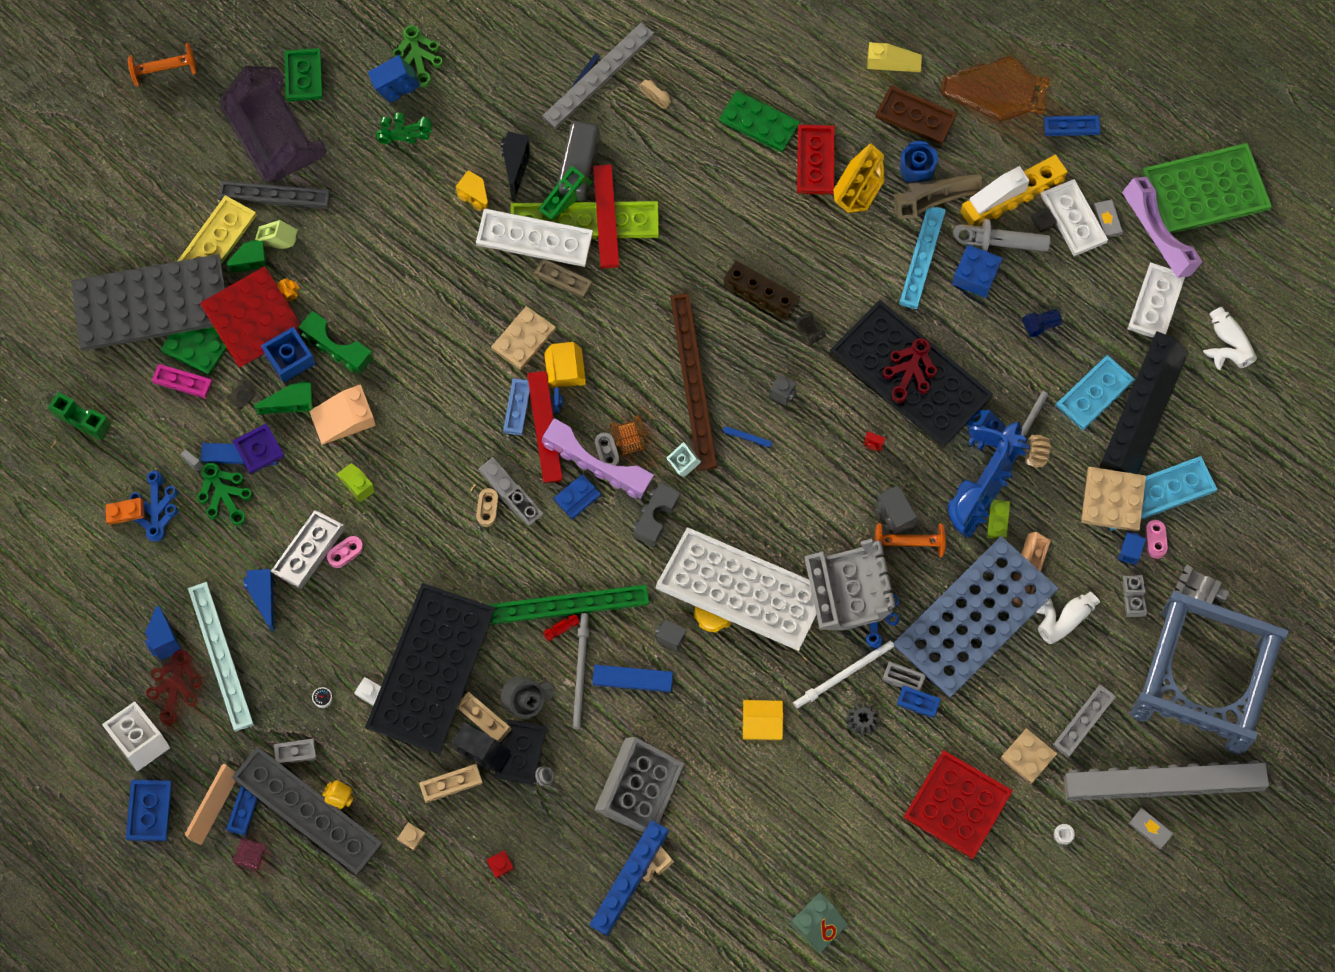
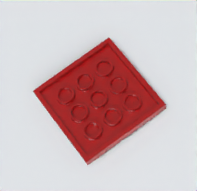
M265 266L200 303L201 308L238 368L264 355L261 345L288 329L294 327L297 333L300 334L298 328L301 325Z
M943 750L903 819L967 857L974 859L1013 790Z

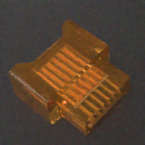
M637 415L633 421L617 424L613 422L609 424L615 446L620 445L623 456L636 451L646 450L643 439L646 438V431L641 415Z

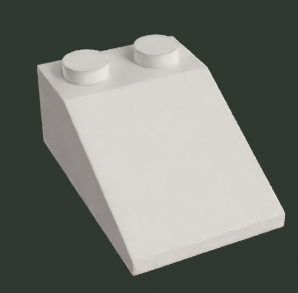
M135 701L102 724L136 771H139L170 749L162 734Z

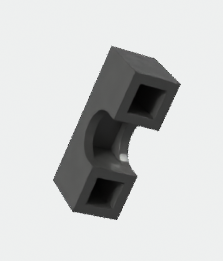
M661 483L651 491L649 497L651 500L649 504L644 505L641 511L642 517L640 521L636 520L632 529L635 539L654 548L663 533V525L656 522L654 516L659 512H666L672 515L680 500L679 491Z

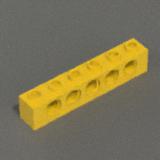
M1055 154L1023 171L1029 179V183L1034 185L1032 187L1028 186L1027 191L981 214H978L969 200L962 204L960 212L969 225L981 227L984 219H997L1007 210L1012 211L1020 203L1031 201L1035 195L1049 190L1050 187L1061 185L1065 181L1068 171Z

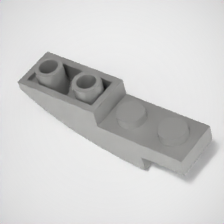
M494 457L478 469L490 484V487L497 492L501 500L527 526H530L543 515L542 511L519 484L517 485Z

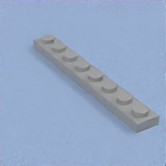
M640 23L542 115V119L556 130L654 37V32L643 23Z

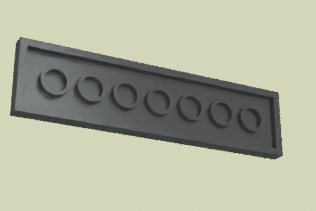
M258 746L232 777L234 781L356 876H358L382 846V842L337 807L327 804L324 797Z

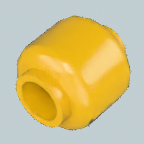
M335 780L333 783L329 782L322 794L327 804L335 806L339 810L345 806L349 807L354 798L351 796L352 788L338 780Z

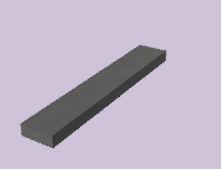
M221 181L218 198L222 200L226 195L237 202L328 209L331 192L327 189Z

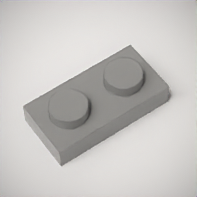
M314 739L274 744L275 760L281 765L317 760Z

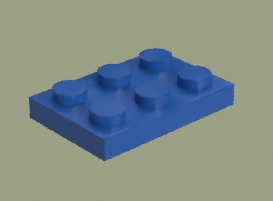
M131 780L126 829L127 841L167 842L172 781Z

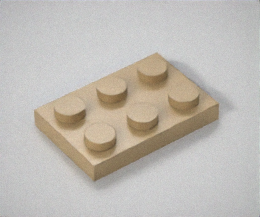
M526 306L491 346V349L521 371L553 334L556 327Z

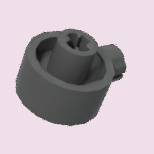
M515 676L504 685L501 692V702L507 712L519 718L528 719L538 714L543 707L544 700L552 698L553 689L547 681L538 683L524 676Z

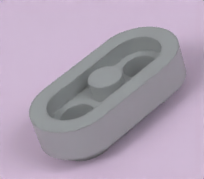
M609 433L598 434L595 438V447L599 460L606 464L618 466L619 455L613 437ZM607 442L608 445L602 446L601 443ZM608 459H612V460H613L612 463H607L606 461H607Z

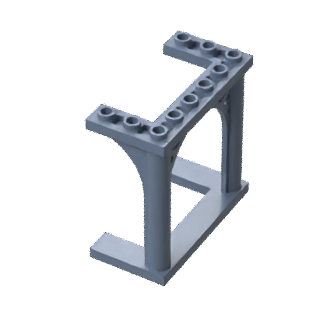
M1173 591L1160 615L1166 617L1143 692L1139 694L1132 705L1129 715L1133 716L1135 720L1143 722L1145 720L1148 721L1154 711L1159 712L1163 717L1179 719L1180 723L1186 725L1193 724L1198 726L1200 730L1216 732L1218 736L1228 738L1224 748L1228 749L1230 753L1235 755L1244 754L1256 740L1258 732H1255L1280 646L1286 639L1288 630ZM1187 611L1260 635L1254 647L1260 651L1248 689L1237 702L1229 706L1207 708L1197 705L1187 699L1174 682L1172 659ZM1165 679L1169 681L1170 685L1161 687L1162 684H1165ZM1171 690L1174 691L1175 697L1167 701L1162 698V693ZM1177 700H1180L1184 703V706H1181V704H1175V702ZM1237 706H1243L1244 708L1240 712ZM1227 711L1235 713L1237 717L1236 724L1230 723L1227 720ZM1214 714H1220L1222 720L1219 717L1215 718Z

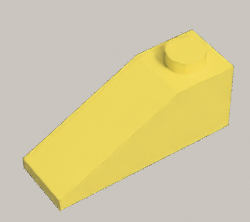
M869 42L867 69L921 72V54L887 43Z

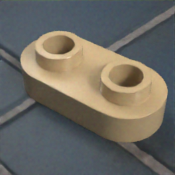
M644 80L639 85L643 94L661 108L666 109L671 104L670 95L666 91H661L657 88V85L652 80Z
M491 488L484 489L479 494L476 517L478 523L483 527L492 526L496 521L498 494ZM487 498H492L491 502H486L485 500ZM484 516H489L490 519H489V520H484L483 517H484Z

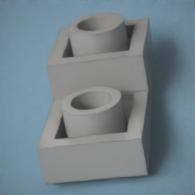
M1143 575L1123 576L1126 617L1146 616Z

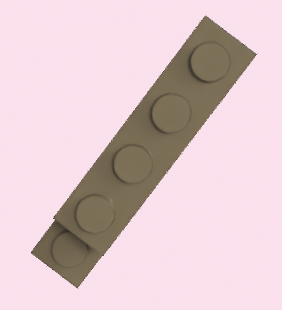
M976 174L908 183V192L894 194L895 213L899 220L915 218L918 214L938 204L975 195L982 190V176Z

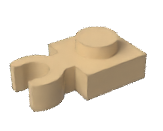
M660 847L647 869V875L643 877L646 882L652 879L655 871L660 875L674 863L662 847Z

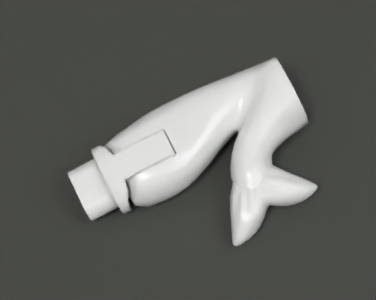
M1223 307L1212 311L1209 315L1212 318L1211 322L1214 325L1216 334L1233 348L1203 350L1205 355L1214 358L1215 366L1219 370H1221L1225 358L1231 359L1239 368H1245L1257 360V356L1239 324L1230 316L1229 312H1225Z
M1092 592L1072 599L1065 605L1059 620L1056 621V612L1050 598L1036 612L1045 615L1044 620L1038 627L1039 634L1049 644L1057 642L1074 630L1091 611L1095 610V606L1100 603L1099 599Z

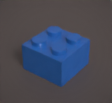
M400 55L368 71L374 89L389 103L397 101L401 96L413 92L420 86L413 67Z
M967 245L955 272L952 285L987 298L1000 268L1002 257Z
M294 327L261 345L265 357L282 383L316 365L313 355Z

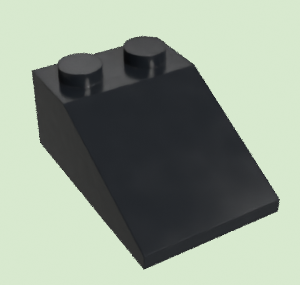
M508 131L506 138H502L501 148H503L502 157H504L511 200L515 201L531 150L529 136Z

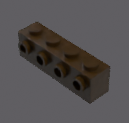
M738 261L734 262L724 277V286L729 291L737 292L746 301L756 303L759 308L772 312L778 319L788 321L799 305L800 296Z

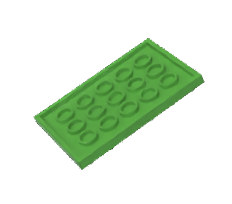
M1248 143L1146 167L1142 170L1143 176L1149 179L1156 190V200L1161 219L1171 234L1268 211L1272 207Z

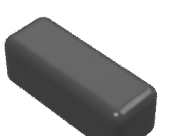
M579 121L571 123L557 184L571 166L591 180L600 142L598 125ZM574 172L567 181L574 185L580 176ZM564 182L559 184L561 196H565L571 189L570 187L565 189ZM587 182L583 183L576 190L578 198L576 202H585L587 200L589 188L587 189Z

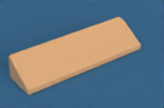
M1032 532L1027 535L1021 555L1040 572L1051 540L1038 532ZM1015 572L1013 580L1019 581L1022 576L1020 573ZM1028 585L1025 587L1026 593H1034V586ZM1014 598L1011 601V604L1021 607L1023 605L1022 601L1018 598Z
M222 764L185 833L189 840L199 845L203 844L236 782L232 779L236 772L225 764Z

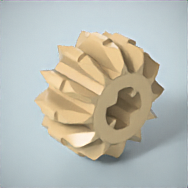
M1031 435L1026 443L1030 449L1024 450L1026 452L1024 456L1025 463L1032 467H1043L1047 464V459H1049V453L1051 452L1050 440L1042 435Z

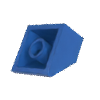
M157 606L145 632L148 638L145 640V643L153 657L157 655L161 661L182 650L161 607Z

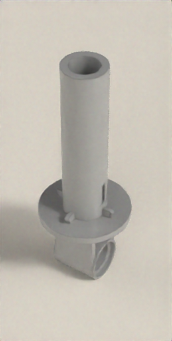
M984 219L981 227L960 224L953 229V236L957 241L962 244L979 245V249L986 252L989 245L1044 252L1048 251L1050 245L1049 235L991 229L989 219ZM966 230V236L959 238L960 231Z

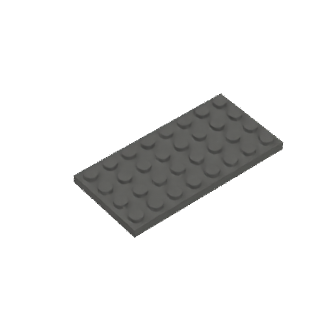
M220 254L71 280L80 349L84 351L213 327L201 308L200 303L225 289Z

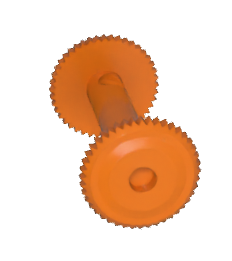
M185 44L187 51L185 55L135 65L133 56L130 55L128 57V67L134 85L140 86L138 77L140 75L190 65L192 74L195 75L197 64L191 45Z
M878 523L876 525L874 540L881 541L882 546H938V556L943 557L945 554L946 532L943 524L938 525V535L882 534V524Z

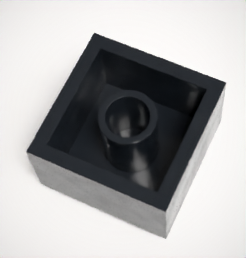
M465 722L452 743L458 747L457 752L472 762H477L489 771L493 768L499 772L511 753V750L496 739Z

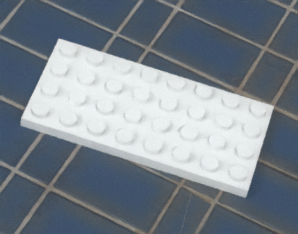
M688 527L655 588L797 651L800 650L817 615L809 579Z

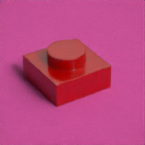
M868 431L865 436L864 445L873 451H882L885 438Z
M505 850L486 859L496 879L514 870Z

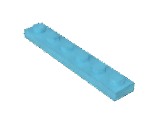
M933 206L926 210L899 305L913 309L918 308L946 209Z

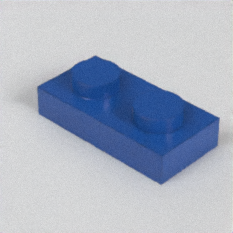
M903 686L896 706L934 718L941 698Z

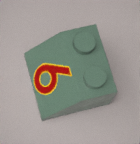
M819 892L791 921L790 926L820 954L848 924L837 909Z

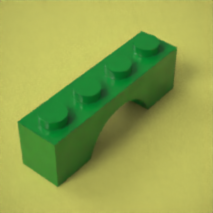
M311 311L298 327L301 334L300 337L304 341L312 342L322 353L327 352L332 360L337 363L339 361L343 363L344 367L351 373L356 372L360 375L373 359L372 351L358 341L348 345L333 343L328 338L329 325L327 320L314 311Z

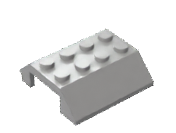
M864 540L861 541L862 547L830 556H826L824 552L804 556L820 629L847 630L881 621L893 613L892 608L895 607L893 593H888L892 588L889 575H884L888 570L885 557H880L884 554L881 541Z

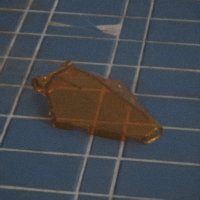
M1009 55L997 59V62L987 65L982 63L958 70L957 74L943 76L941 94L1001 122L1028 112L1045 113L1046 106L1044 103L1050 79L1048 77L1034 76L1015 58ZM1036 85H1040L1038 102L1033 103Z

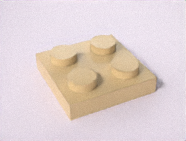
M1026 728L1000 759L1027 782L1032 784L1057 753Z

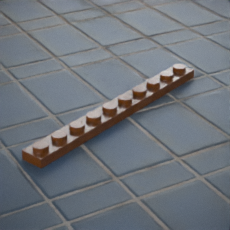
M689 293L670 295L694 451L701 461L697 466V470L717 469Z

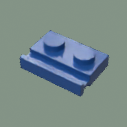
M582 474L555 496L554 501L573 520L601 496V493Z

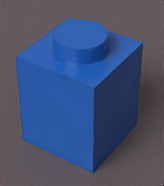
M1127 532L1118 560L1137 565L1146 539L1142 538L1140 534Z

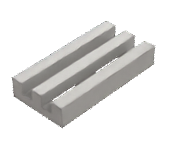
M889 661L882 681L900 688L906 686L920 691L926 675ZM892 668L900 672L909 674L911 676L920 678V681L890 671V669ZM888 675L909 682L911 684L917 685L918 687L893 679L891 677H888Z

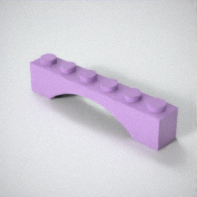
M1147 177L1133 178L1122 192L1127 202L1177 278L1191 276L1202 263L1201 258L1193 247L1179 242L1167 230L1158 210L1156 190Z
M555 418L542 437L544 447L551 451L559 452L566 460L571 459L584 470L589 469L594 472L593 474L597 478H604L610 481L613 487L624 489L633 498L638 497L641 499L653 479V474L639 466H615L597 460L580 446L571 427Z

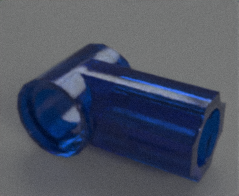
M1057 309L1041 314L1031 313L1022 318L1029 337H1036L1042 334L1044 330L1062 325L1061 314Z

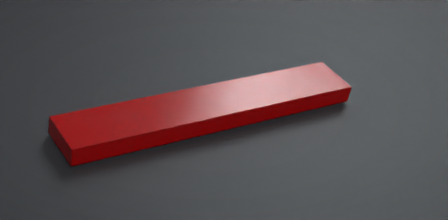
M612 165L593 166L601 269L619 268Z
M546 371L527 373L543 484L562 481L559 453L555 450L547 449L542 443V437L553 421Z

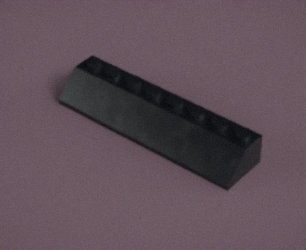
M1156 331L1099 468L1132 474L1139 473L1188 355V351L1175 338Z

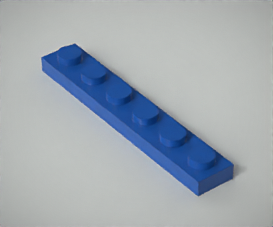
M651 820L591 921L590 926L609 936L670 831L667 828Z

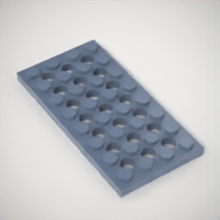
M1000 536L893 643L894 647L950 699L1058 591V587ZM1004 559L1007 562V566L1000 568L997 566L996 561ZM990 572L993 574L994 579L986 581L983 579V574ZM1013 572H1018L1022 578L1019 581H1014L1010 575ZM1004 585L1008 588V592L1002 595L998 593L997 588ZM1032 585L1035 587L1036 592L1028 594L1025 591V587ZM971 586H978L980 593L973 595L970 593L969 588ZM1014 598H1018L1022 601L1023 605L1016 608L1011 604V601ZM964 599L967 602V606L959 608L956 606V601ZM986 599H992L995 605L992 608H987L983 602ZM973 612H977L981 615V619L977 622L972 621L970 615ZM1006 612L1009 615V619L1001 621L998 618V614ZM944 613H951L954 617L953 620L950 622L944 621L942 618ZM937 626L940 629V633L938 635H931L929 628ZM959 626H965L968 632L965 635H960L956 629ZM986 626H993L996 632L992 635L986 634L984 631ZM947 639L954 642V646L950 649L943 646V642ZM979 639L982 642V646L980 648H973L971 641ZM917 640H924L926 647L918 649L915 646ZM932 653H938L941 659L938 662H932L929 656ZM959 653H966L969 659L966 662H960L957 659V655ZM951 666L954 668L955 673L947 676L943 671L944 668Z

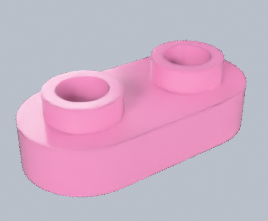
M1152 520L1145 528L1147 552L1152 558L1159 559L1166 554L1168 549L1166 528L1161 521ZM1153 527H1158L1159 531L1153 530ZM1155 545H1159L1161 549H1156Z
M350 536L328 552L327 560L329 564L334 568L343 567L361 554L363 550L362 541L356 536ZM353 545L357 546L355 550H351L350 547ZM339 556L341 557V559L339 561H335V557Z

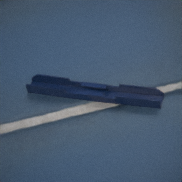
M594 54L572 87L591 70L600 58L598 54Z

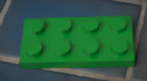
M737 90L719 118L720 123L781 153L785 151L797 131L798 125H800V121Z

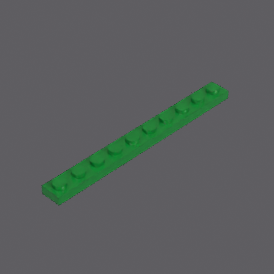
M647 585L487 605L496 609L490 625L647 606L649 605Z

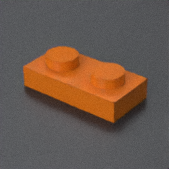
M142 498L106 504V523L109 525L145 518L144 499Z

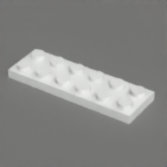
M484 209L476 245L585 267L593 230Z

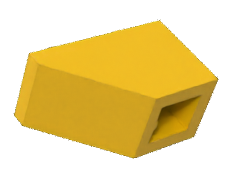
M468 170L455 186L458 198L464 202H470L479 211L489 209L483 179Z

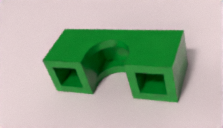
M59 392L48 406L54 417L99 440L103 439L111 426L106 416L91 408L89 411L81 408L73 399Z

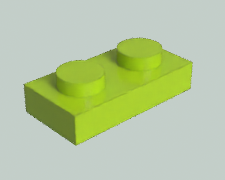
M994 499L990 505L987 538L998 539L1002 536L1006 540L1010 501Z

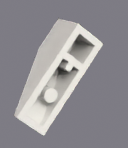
M1019 166L1003 174L972 196L970 202L978 214H981L1027 191L1029 179Z

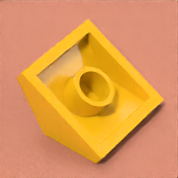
M743 700V739L782 740L783 701Z

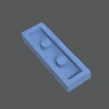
M512 379L503 429L505 434L523 435L530 396L528 380Z

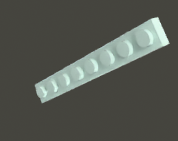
M207 582L188 588L233 729L237 732L251 727L254 724Z

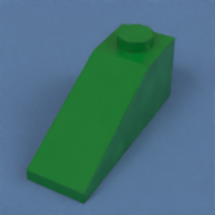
M571 166L538 210L553 221L578 200L576 196L578 187L587 182L588 189L593 181ZM575 172L580 177L572 185L567 179ZM563 182L565 183V189L571 188L565 196H561L559 193V184Z
M306 381L291 384L254 405L257 415L310 411L314 408L312 385Z

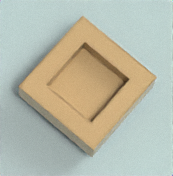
M408 822L397 840L415 851L426 834Z

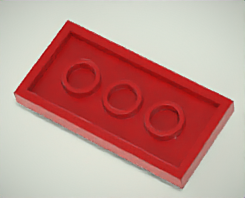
M798 125L797 194H834L835 126Z

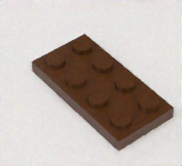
M890 85L875 118L942 146L957 113Z

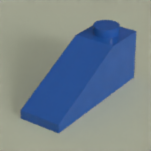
M270 569L248 570L247 577H244V588L248 590L270 631H273V574Z

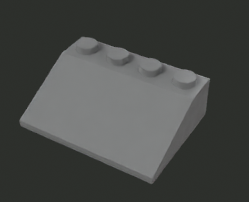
M636 737L625 738L595 807V811L644 833L651 820L659 824L684 763Z

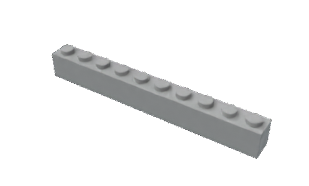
M1258 760L1248 761L1247 764L1233 761L1228 762L1227 765H1220V763L1214 762L1207 764V766H1200V764L1194 763L1189 764L1188 767H1180V765L1175 764L1169 765L1168 768H1160V766L1156 765L1149 766L1148 769L1129 767L1128 770H1120V768H1110L1108 771L1090 769L1088 772L1070 770L1063 778L1066 801L1265 791L1269 787L1266 763H1259Z

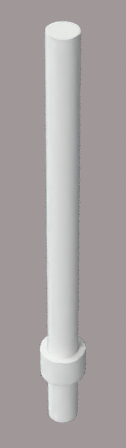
M891 640L815 689H809L805 692L804 696L793 702L794 706L798 709L809 701L813 702L818 698V695L894 647Z

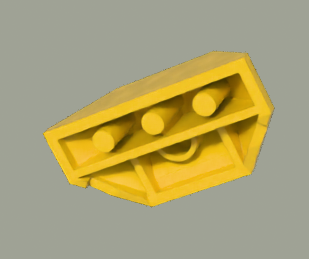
M872 143L850 161L833 189L835 202L847 213L868 210L884 183V154Z

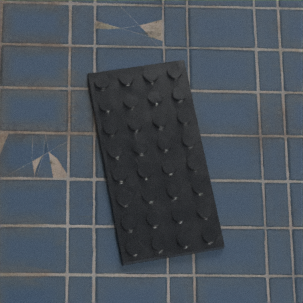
M881 300L830 349V353L942 448L993 397L992 392ZM923 338L930 344L928 355L932 364L937 368L936 376L928 378L925 375L926 367L920 358L918 365L925 381L930 385L929 391L926 394H921L918 391V382L913 373L906 388V400L902 403H896L891 398L892 390L900 385L906 371L894 374L892 379H885L883 377V370L885 367H893L910 361L913 355L901 358V361L897 364L891 362L890 356L893 351H901L912 347V343L916 339ZM922 346L917 347L918 350H924ZM893 355V358L899 359V356ZM929 369L928 373L932 374L934 371ZM886 371V372H885L887 375H891V374H892L891 371ZM925 385L920 386L923 390L927 389ZM901 394L895 395L897 398H902Z
M422 583L365 729L440 755L495 613V607Z

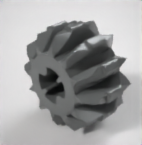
M862 703L861 708L858 704H855L854 710L849 709L848 713L850 716L846 717V721L850 723L847 727L848 729L854 728V735L859 731L860 737H863L865 732L870 736L872 735V730L876 731L878 729L876 724L880 723V719L876 717L879 713L878 711L872 712V705L867 709L866 703ZM865 717L866 722L861 723L860 718Z

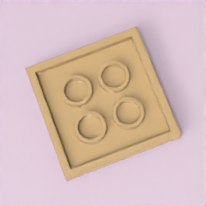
M1088 467L1081 523L1139 532L1146 476Z

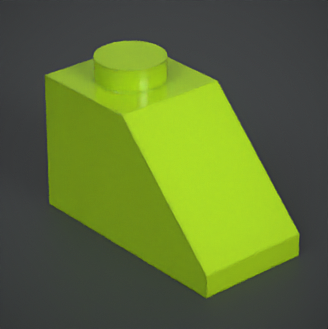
M352 463L336 474L359 503L375 492L370 480Z

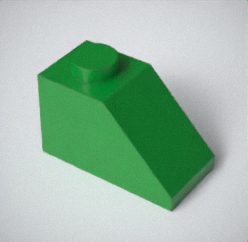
M251 240L243 243L227 262L230 273L258 270L264 266L267 268L263 241Z

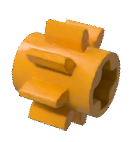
M283 279L277 284L287 302L297 298V290L300 288L296 281Z

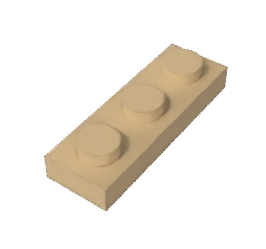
M467 692L461 699L458 709L498 742H501L512 730L510 726L470 692Z
M477 764L420 782L419 784L425 803L483 783Z

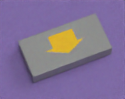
M1107 200L1094 203L1098 222L1106 237L1122 235L1123 231L1113 201Z
M1143 808L1128 823L1159 850L1173 835L1170 830Z

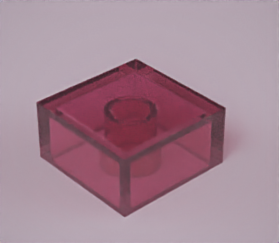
M241 838L232 862L258 872L267 848L265 845Z

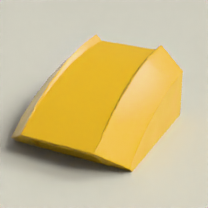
M574 342L551 344L544 352L549 389L586 385L582 348Z

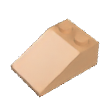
M361 384L338 393L309 411L322 445L376 426Z

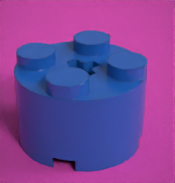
M914 141L908 144L901 153L899 165L903 179L911 183L931 181L938 162L937 151L924 141Z

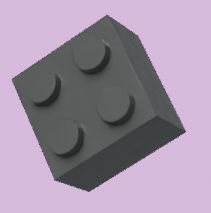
M899 485L878 495L874 512L879 520L882 519L885 524L884 530L886 534H907L913 531L917 516Z

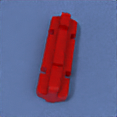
M575 614L570 615L567 620L563 619L553 625L552 629L548 628L543 632L545 639L550 641L556 635H561L571 629V626L574 627L579 624V619Z

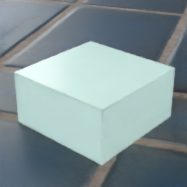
M684 442L667 457V460L682 477H686L701 463L690 446Z

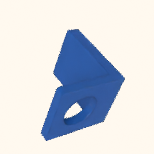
M555 387V396H550L552 413L560 414V407H563V395H559V387Z
M979 410L967 423V426H985L1002 432L1005 424L990 410ZM981 415V418L977 422H974L975 418Z

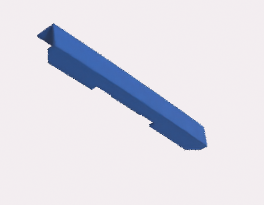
M724 426L723 432L725 434L740 437L770 448L772 444L771 441Z

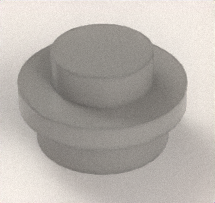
M542 766L536 770L535 777L539 785L548 786L554 780V773L551 768Z

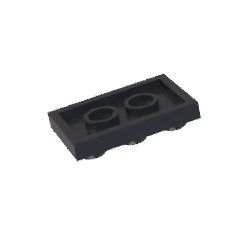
M508 719L507 725L512 730L503 739L502 745L511 750V753L499 772L495 771L494 777L534 786L535 773L538 769L547 727Z

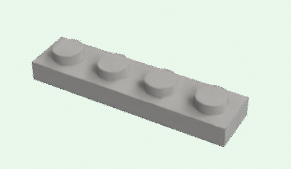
M1099 685L1055 741L1053 747L1069 758L1116 696L1102 685Z

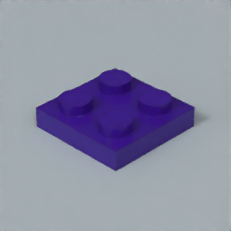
M267 423L233 440V444L250 475L285 457Z

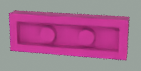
M158 364L152 378L154 384L205 399L213 383L212 379Z

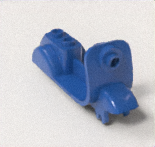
M1020 422L1010 424L1002 432L985 426H972L969 428V435L971 437L969 444L971 447L974 443L979 444L977 448L980 451L984 446L996 447L997 449L977 483L966 479L964 483L959 485L954 499H951L948 503L947 509L951 522L955 529L965 538L968 536L972 537L980 523H986L983 517L989 518L987 511L1002 486H1008L1006 479L1013 477L1011 471L1017 455L1025 456L1026 452L1022 449H1030L1028 444L1022 443L1026 442V438L1021 435L1022 426Z

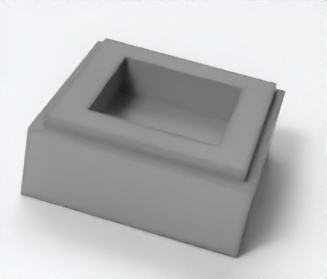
M186 449L181 453L183 461L195 471H199L203 467L200 460Z

